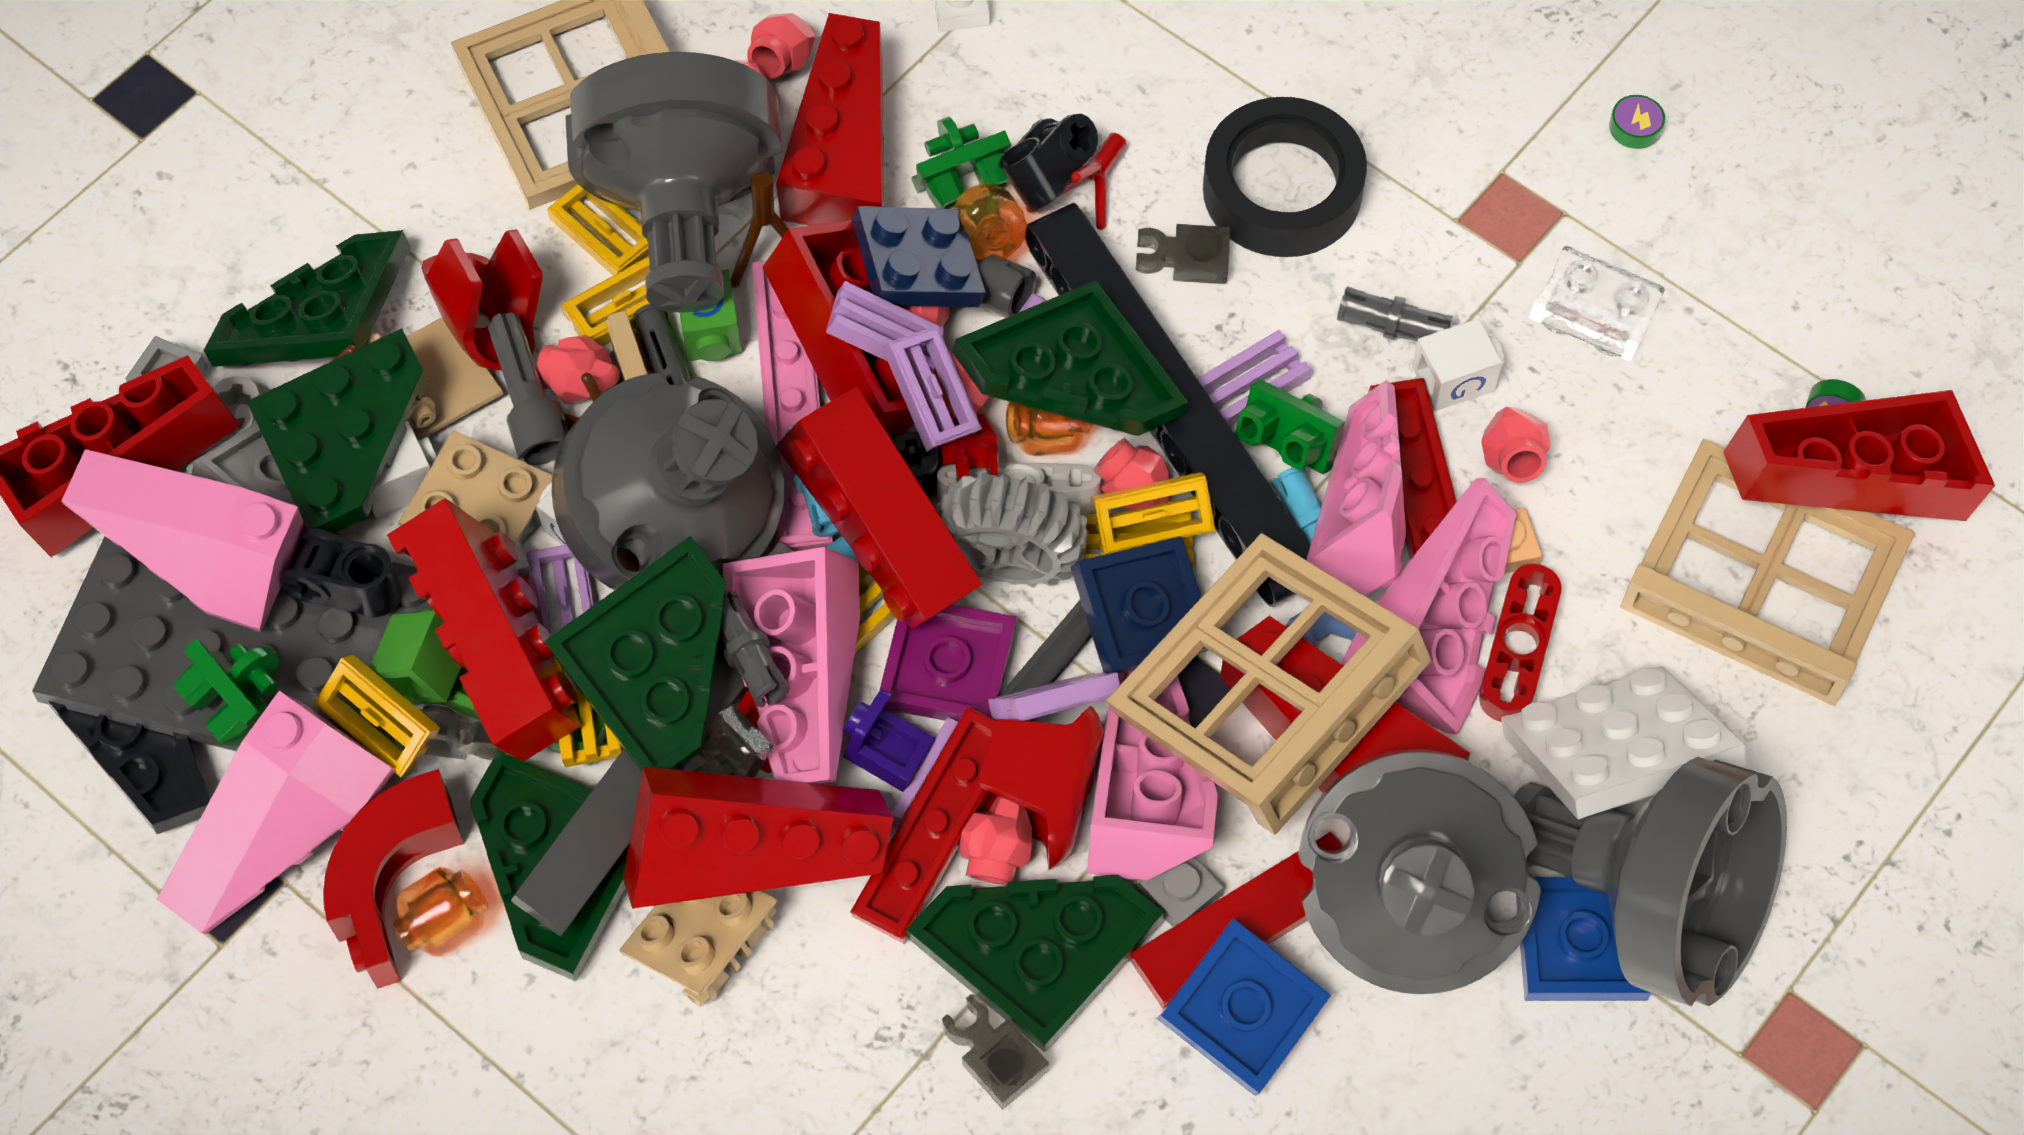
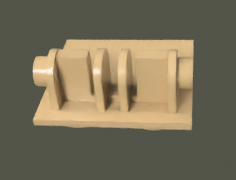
M442 317L406 336L429 381L421 400L415 399L406 421H409L417 441L503 395L502 389L488 369L477 366L461 349ZM378 333L370 335L365 345L382 338V335Z
M452 430L398 521V525H403L446 498L494 533L499 531L505 533L515 546L537 510L535 505L540 501L539 498L542 492L552 482V475Z
M762 891L656 905L619 951L625 956L683 986L684 990L682 993L691 1002L701 1007L707 999L714 1001L718 996L717 992L728 980L729 975L725 972L724 968L734 973L740 969V964L734 958V955L737 954L747 959L752 953L750 948H753L763 934L774 926L771 919L777 912L774 905L778 901Z

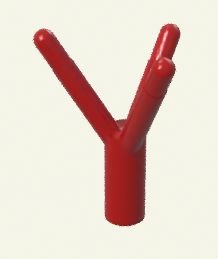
M1110 133L1089 163L1071 174V180L1067 183V187L1061 194L1063 195L1088 178L1094 181L1095 225L1098 230H1103L1106 227V174L1127 145L1126 140L1118 133ZM1025 207L1026 211L1029 213H1033L1034 211L1038 210H1028V208Z

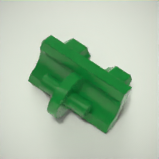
M948 116L937 121L939 137L924 142L929 157L944 151L946 153L918 163L916 165L917 175L911 178L917 193L926 190L928 197L936 208L952 209L964 203L967 198L959 179L961 176L975 172L984 194H991L1010 185L1009 180L998 164L1002 156L1010 149L1011 142L1004 130L964 146L965 143L979 138L976 126L970 124L958 129L953 119Z
M1259 379L1251 384L1246 407L1239 414L1235 435L1239 440L1251 446L1263 443L1279 452L1284 463L1299 471L1308 466L1324 475L1333 467L1334 449L1343 431L1345 421L1323 411L1322 400L1312 394H1307L1302 399H1299Z
M196 638L183 650L192 663L172 686L189 705L200 711L205 709L218 695L223 698L226 704L206 722V727L218 742L235 750L240 746L243 739L268 707L255 689L258 688L264 696H269L278 688V684L272 678V675L279 666V659L269 647L262 646L249 651L243 643H238L229 652V655L235 661L233 664L220 650L210 652L203 642Z

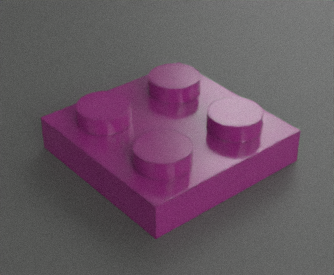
M950 605L912 630L905 621L897 620L880 689L882 688L891 694L885 709L946 721L947 717L958 722L968 706L992 718L988 699L999 697L1001 694L1016 630V616Z

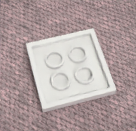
M1663 666L1639 669L1629 677L1604 685H1589L1579 689L1575 694L1550 702L1532 703L1525 706L1520 713L1501 717L1504 738L1577 819L1655 795L1660 789L1662 790L1667 781L1682 765L1696 757L1711 761L1716 759L1739 767L1747 765L1745 744Z

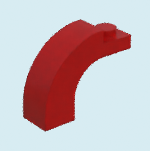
M439 769L402 781L373 798L348 823L337 840L328 861L323 888L326 922L339 942L347 941L350 957L356 972L359 973L366 970L377 989L401 981L385 923V904L393 883L408 866L421 858L464 844L452 799Z

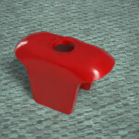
M517 229L505 231L490 260L475 253H466L457 238L445 240L437 255L423 260L421 269L444 323L461 349L477 366L490 370H502L488 325L482 328H475L478 310L484 312L490 322H492V317L497 314L516 313L521 320L533 357L536 345L533 324L543 274Z
M1089 706L1073 723L1067 725L1004 719L996 721L980 770L979 786L990 792L980 812L989 811L997 797L1005 798L1025 807L1032 826V838L1041 841L1046 848L1048 870L1059 866L1071 854L1077 831L1085 812L1086 800L1091 791L1104 739V730L1100 716L1094 707Z

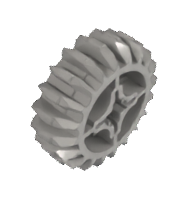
M980 473L978 479L972 476H962L960 482L948 484L946 492L942 493L940 503L936 504L935 510L978 577L984 576L993 581L1007 582L1013 585L1027 584L1032 588H1035L1038 583L1052 586L1057 585L1059 580L1071 579L1072 571L1070 567L1084 558L1088 534L1086 529L1087 518L1080 513L1081 507L1074 502H1068L1067 495L1063 492L1050 491L1046 483L1037 485L1028 482L1026 477L1021 480L1010 478L1006 473H1003L1001 477Z

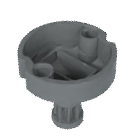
M696 52L652 53L627 58L605 66L582 80L570 94L571 114L565 116L569 171L574 180L593 196L606 202L641 212L642 235L648 241L650 272L645 280L646 299L648 302L660 310L675 313L707 309L717 304L724 296L723 274L717 268L715 236L719 232L718 207L752 193L751 177L754 174L765 172L773 176L775 174L774 155L782 153L777 94L768 80L754 69L737 61L711 54Z
M652 373L630 378L605 391L594 400L572 426L555 460L551 489L552 503L560 533L574 557L598 581L616 590L690 536L722 577L723 563L759 558L772 540L780 521L784 503V475L779 453L768 429L757 414L738 396L715 382L702 377L692 379L687 385H669L660 373ZM618 548H625L636 554L640 565L638 572H631L620 566L616 556Z
M1416 748L1385 752L1370 757L1345 771L1332 782L1314 805L1303 829L1298 850L1301 863L1311 869L1313 883L1301 895L1302 904L1312 930L1323 947L1337 962L1357 977L1378 987L1400 993L1436 994L1452 991L1480 980L1506 961L1525 937L1534 919L1541 893L1538 882L1527 873L1526 857L1538 843L1533 827L1515 797L1497 779L1478 765L1462 757L1431 749ZM1326 818H1339L1346 822L1350 828L1349 840L1339 849H1325L1315 839L1316 827ZM1502 891L1514 892L1520 897L1521 903L1517 916L1507 922L1493 920L1488 916L1487 911L1488 902L1492 896Z
M1696 757L1682 765L1667 781L1662 790L1660 789L1635 814L1612 808L1581 819H1577L1548 787L1530 782L1523 785L1514 794L1515 799L1526 813L1533 827L1538 843L1526 857L1527 868L1538 865L1571 876L1576 885L1608 896L1619 964L1624 977L1631 985L1691 1007L1695 1001L1710 1006L1729 991L1745 969L1759 943L1770 916L1782 873L1787 837V812L1781 786L1773 776L1716 759L1711 761Z

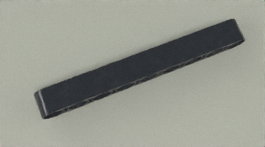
M1070 203L1024 225L1023 232L1029 251L1058 296L1096 280L1189 402L1184 416L1150 430V433L1180 477L1199 472L1206 476L1215 530L1235 560L1240 557L1261 533L1307 560L1311 544L1079 206L1075 203ZM1195 490L1190 491L1193 497L1196 496ZM1270 577L1256 590L1269 607H1275L1297 595Z

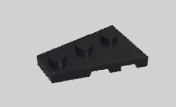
M48 701L50 708L156 834L201 818L210 801V797L187 735L173 732L174 736L144 729L143 725L136 723V726L108 720L107 716L103 714L96 717L68 710L63 704Z

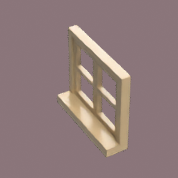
M560 0L450 42L454 56L529 210L561 198L578 184L569 171L568 161L542 171L520 126L570 106L571 92L582 80L589 76L574 80L552 36L605 16L626 58L670 52L643 0ZM542 41L564 85L510 105L488 60Z
M1703 438L1641 564L1638 565L1628 585L1620 608L1835 706L1850 682L1858 664L1856 663L1915 532L1871 512L1766 502L1784 510V513L1764 555L1693 524L1714 480L1737 489L1723 454L1725 448ZM1803 519L1874 551L1854 595L1782 564ZM1686 538L1756 569L1738 608L1667 576ZM1775 578L1846 609V613L1829 650L1757 617Z
M1261 533L1106 701L1114 714L1248 805L1257 823L1276 835L1432 660L1418 628ZM1270 577L1310 602V604L1261 656L1220 629L1260 585ZM1326 612L1365 636L1368 640L1318 693L1276 665L1320 616ZM1205 647L1245 675L1205 719L1194 728L1154 700ZM1260 683L1301 710L1302 713L1255 765L1251 767L1211 740L1210 737Z

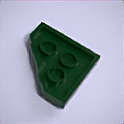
M403 230L355 234L336 245L340 254L313 270L312 266L306 263L271 284L270 287L274 294L248 310L241 302L223 313L203 350L212 367L247 366L255 363L296 362L305 359L330 358L339 355L348 345L352 344L357 349L365 346L411 247Z
M1096 280L955 339L952 351L961 366L984 395L1135 436L1142 435L1184 416L1189 403Z
M402 328L355 350L354 353L339 357L247 401L291 497L299 508L306 528H319L335 533L366 518L376 499L373 491L384 467L390 468L407 431L404 424L415 399L421 400L429 382Z
M691 536L544 641L547 648L641 772L643 767L677 770L702 751L727 585L726 581Z
M497 751L469 802L522 959L576 982L626 889L623 877L629 845L561 937L511 902V900L592 790Z
M1119 875L1093 876V881L1057 883V879L1008 882V886L975 889H971V884L946 886L906 929V934L911 942L1045 1053L1128 961L1130 953L1138 949L1162 923L1164 912Z

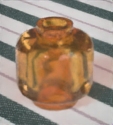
M982 183L968 188L957 199L953 209H959L958 220L960 228L968 234L975 258L983 260L990 255L996 254L1006 259L1020 248L1025 239L1027 223L1022 208L1007 189L996 184Z
M1010 401L1006 408V428L1009 439L1012 443H1018L1020 449L1030 456L1074 453L1081 445L1084 434H1088L1092 428L1091 423Z
M437 867L399 893L396 900L399 918L393 921V926L399 939L410 951L414 952L420 948L432 957H444L482 931L484 925L483 913L489 908L488 902L476 881L465 870L461 869L458 872H454L450 868Z

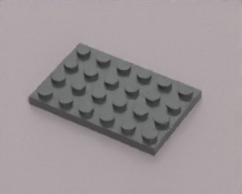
M104 536L32 692L37 702L50 705L48 701L65 705L68 710L96 717L103 714L107 716L108 720L136 726V723L143 725L144 729L174 736L173 732L187 735L188 739L237 752L239 747L233 750L221 744L206 727V722L226 704L223 698L218 695L205 709L200 711L189 705L172 685L192 663L183 650L196 638L202 641L210 652L218 650L223 652L233 664L235 661L229 655V652L236 644L243 643L249 651L264 646L269 647L279 659V666L272 675V678L278 684L277 690L269 696H264L258 688L255 689L265 703L269 705L276 694L281 691L306 704L357 741L318 708L314 702L342 657L353 654L370 667L392 615L433 609L427 599L422 600L418 598L409 580L410 576L418 572L417 568L392 562L402 594L398 605L388 614L376 618L365 617L358 613L327 605L309 604L291 596L281 586L262 632H258L204 613L191 603L184 594L167 581L161 580L148 570L147 566L120 545H116ZM300 543L290 564L289 569H292L302 549ZM378 577L367 579L362 584L371 583L377 580ZM338 691L336 696H338L342 701H344L348 706H350L355 712H357L361 717H363L368 723H370L374 728H376L387 739L391 740L392 736L388 732H386L381 726H374L370 721H368L364 716L361 715V710L356 705H354L349 699H347L343 694H341Z

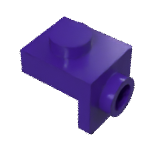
M881 688L871 705L860 700L847 721L843 731L852 737L842 757L904 792L934 742L935 737L886 710L885 706L891 694Z

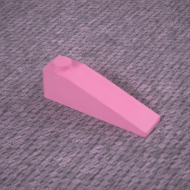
M1387 380L1349 407L1307 556L1308 562L1364 596L1377 588H1387L1398 577L1402 569L1400 558L1406 538L1395 386Z
M86 449L62 499V503L113 543L118 546L120 545L161 580L171 584L204 613L258 632H262L281 588L280 579L282 574L289 569L299 546L300 537L306 529L298 506L243 487Z
M1477 478L1473 481L1395 581L1377 601V604L1419 629L1432 660L1396 702L1432 727L1448 734L1459 733L1481 688L1485 667L1478 665L1477 662L1483 634H1492L1495 615L1488 613L1494 582H1498L1504 577L1517 514L1485 478ZM1358 632L1356 633L1341 662L1343 666L1368 638Z
M820 547L723 563V579L727 585L726 596L729 591L737 592L751 622H753L756 629H760L766 634L770 642L768 650L771 657L790 686L788 694L779 702L770 706L767 702L764 707L757 706L760 715L757 725L775 780L814 784L836 782L860 621L858 562L827 547Z
M1134 670L1118 674L1120 685ZM1177 676L1154 701L1190 725L1188 719L1189 708ZM1109 705L1091 822L1087 874L1119 875L1121 878L1148 881L1213 847L1218 793L1213 781L1114 714Z
M279 691L240 744L159 893L157 900L203 934L209 933L265 890L266 884L293 864L300 865L314 854L312 851L314 848L338 830L343 831L352 818L379 794L395 772V769L306 704Z

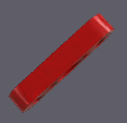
M1526 564L1519 567L1512 574L1506 591L1479 691V703L1482 710L1490 718L1502 722L1501 717L1520 713L1525 706L1532 703L1536 692L1562 589L1560 579L1556 573L1544 565ZM1529 584L1540 587V597L1538 598L1533 615L1522 613L1527 598L1526 590ZM1512 631L1526 632L1535 640L1536 649L1529 654L1514 653L1506 646L1504 637ZM1507 670L1518 672L1513 689L1514 697L1511 702L1500 700V689L1504 683Z

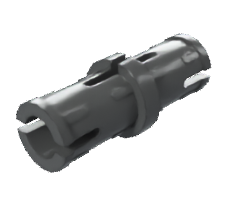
M1349 286L1345 289L1337 315V320L1358 324L1383 332V338L1394 340L1395 336L1417 342L1418 338L1450 328L1453 318L1450 315L1431 312L1406 304V298L1395 296L1394 300L1368 294Z
M729 591L725 597L720 638L725 647L723 655L730 667L737 668L749 688L748 690L756 706L764 707L766 702L769 706L773 705L788 694L790 686L771 657L768 650L770 642L764 631L756 629L753 622H751L737 592Z

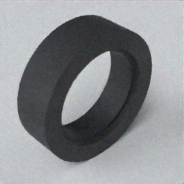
M1270 97L1250 102L1226 116L1210 137L1205 155L1203 198L1206 209L1214 224L1224 235L1236 244L1255 253L1273 257H1298L1318 252L1339 240L1353 225L1359 213L1367 173L1366 153L1359 136L1352 126L1339 114L1324 105L1296 97ZM1288 142L1305 146L1319 154L1330 166L1336 185L1330 195L1314 207L1297 212H1279L1263 208L1249 200L1236 185L1232 170L1238 160L1251 149L1266 143Z

